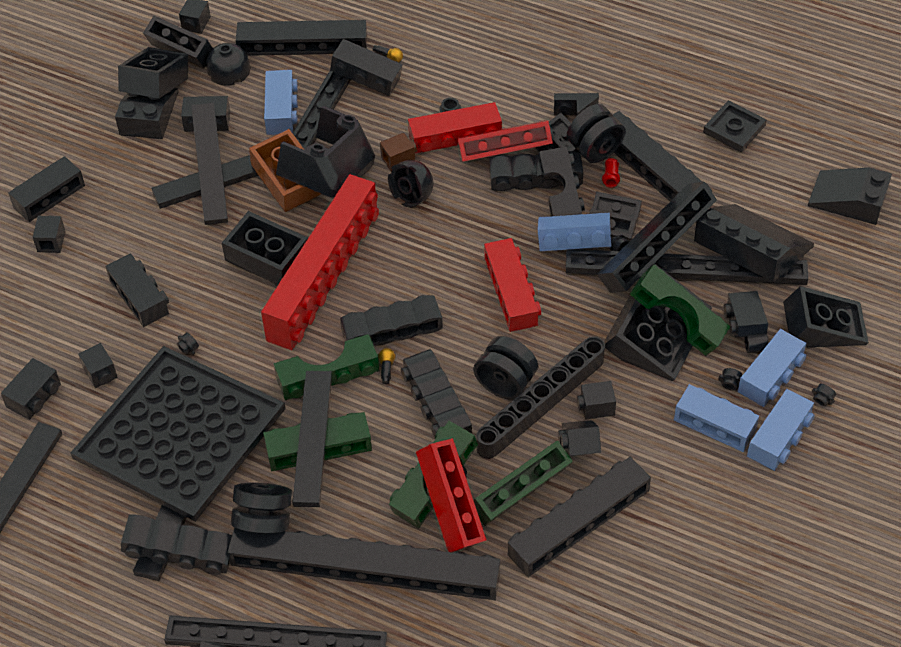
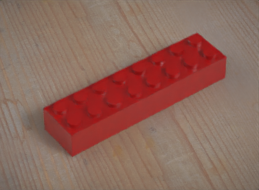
M349 174L261 311L267 342L292 351L295 345L302 341L305 329L313 323L318 308L324 305L328 292L336 286L339 274L346 270L351 255H355L359 242L368 234L370 224L378 218V194L376 193L375 182Z

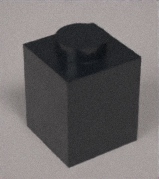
M186 0L179 13L181 28L202 34L211 17L208 1Z
M61 216L37 217L32 237L37 252L61 253L66 232Z
M101 343L78 353L82 367L95 388L108 384L118 378L114 363Z
M611 381L581 385V395H577V406L579 411L583 410L585 420L615 416L616 398Z

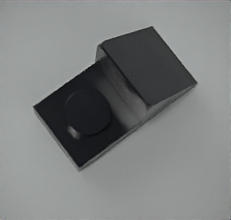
M554 93L553 110L554 115L562 113L563 115L578 116L589 106L599 104V93Z

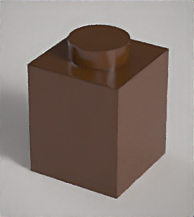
M404 132L380 142L381 158L391 172L392 166L406 160H415L416 145L412 139H408Z

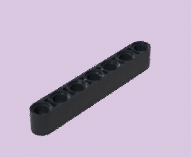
M598 337L585 339L485 423L476 434V441L478 443L477 453L479 456L485 459L496 457L599 369L604 362L605 344L603 340Z

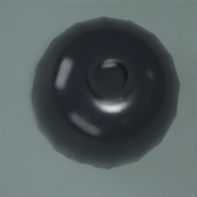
M219 44L213 47L207 56V73L216 84L225 86L235 85L234 81L241 79L242 82L250 73L251 68L247 53L237 44Z
M406 160L392 166V172L388 174V185L395 199H402L405 201L402 205L410 208L428 199L433 191L434 181L430 170L425 164L420 161Z

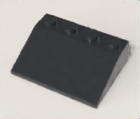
M736 204L712 207L696 221L694 242L772 282H775L814 247L813 242Z
M666 273V274H667L670 278H672L675 282H677L678 284L682 285V284L679 283L677 280H675L672 276H670L668 273ZM683 286L685 290L688 291L691 295H693L697 300L703 302V304L707 308H709L710 310L712 309L710 305H708L706 302H704L702 299L696 296L693 292H691L689 289ZM631 295L604 341L605 349L621 361L671 381L676 379L693 346L687 341L685 322L676 311L666 306H655L648 310Z

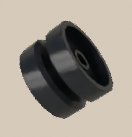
M595 104L589 106L574 118L566 135L567 140L579 150V153L589 163H598L611 156L618 149L626 135V128L617 118L613 117L603 104Z
M497 336L491 340L484 354H481L476 361L473 371L478 382L486 390L500 398L514 400L525 390L527 382L531 381L539 366L534 354L524 344L507 336Z
M250 482L234 485L233 502L239 506L232 509L231 525L240 530L258 533H277L288 530L290 513L284 509L291 506L292 490L288 487L271 483Z

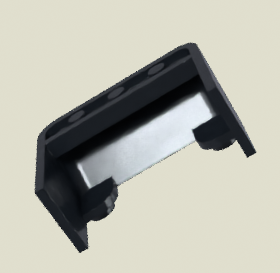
M322 106L316 138L333 146L328 149L322 144L315 143L303 150L283 141L280 146L276 175L334 198L349 174L361 178L373 166L375 153L359 121L354 116L345 115Z

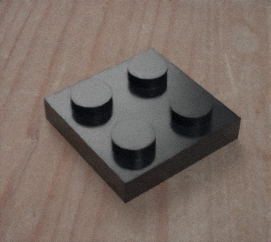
M728 100L704 126L703 133L743 152L766 126L767 119Z

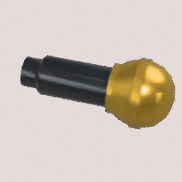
M380 45L373 46L374 52L393 61L400 62L403 58V53L399 48L389 49Z
M389 348L382 349L378 354V359L382 365L381 379L383 384H389L391 365L396 357L394 351Z

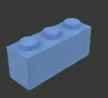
M292 70L266 71L264 120L267 135L279 134L288 129L293 133L294 124L298 123L297 111H294V108H298L297 94L294 95V92H298L297 79H293Z
M610 213L539 217L538 239L540 251L611 247Z
M780 329L740 378L738 393L763 407L769 400L773 401L777 397L782 383L787 384L793 375L794 368L796 366L800 367L805 361L806 354L804 351L806 343Z
M690 384L677 403L674 421L741 452H744L753 437L759 420V415L754 414L751 410L743 409L730 403L727 399L719 398L702 388H697Z
M786 389L751 440L747 457L775 471L779 463L784 464L791 452L789 448L792 444L796 446L799 443L803 434L801 430L804 426L808 428L814 419L815 414L812 413L814 402Z

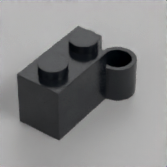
M758 291L728 293V301L724 304L723 309L725 318H729V325L731 326L729 328L730 335L734 334L735 338L744 337L747 353L762 352L768 345V321Z

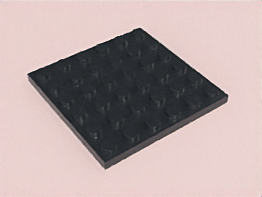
M163 346L70 454L72 459L196 522L264 437L263 432H268L286 407L284 402Z

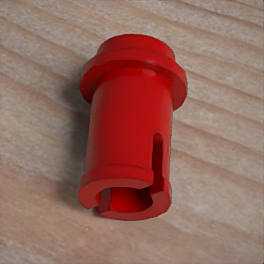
M610 158L605 161V173L602 176V181L605 186L613 188L620 182V175L618 174L619 162L617 159Z

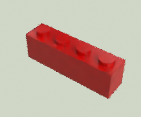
M495 102L408 119L409 137L414 141L417 148L415 154L459 145V137L502 129V120Z
M548 120L458 138L462 162L553 144Z
M512 238L485 243L484 260L509 332L538 326V316L541 315V307L538 301H534V287L532 283L527 281L528 272L526 265H521L519 247H515Z
M453 438L429 444L416 451L448 552H456L486 541Z

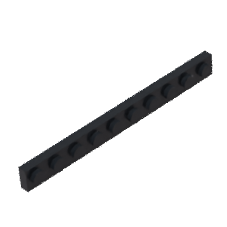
M567 249L566 273L597 275L620 251ZM664 253L653 264H656L674 279L807 285L808 283L807 260H798L775 282L723 256Z

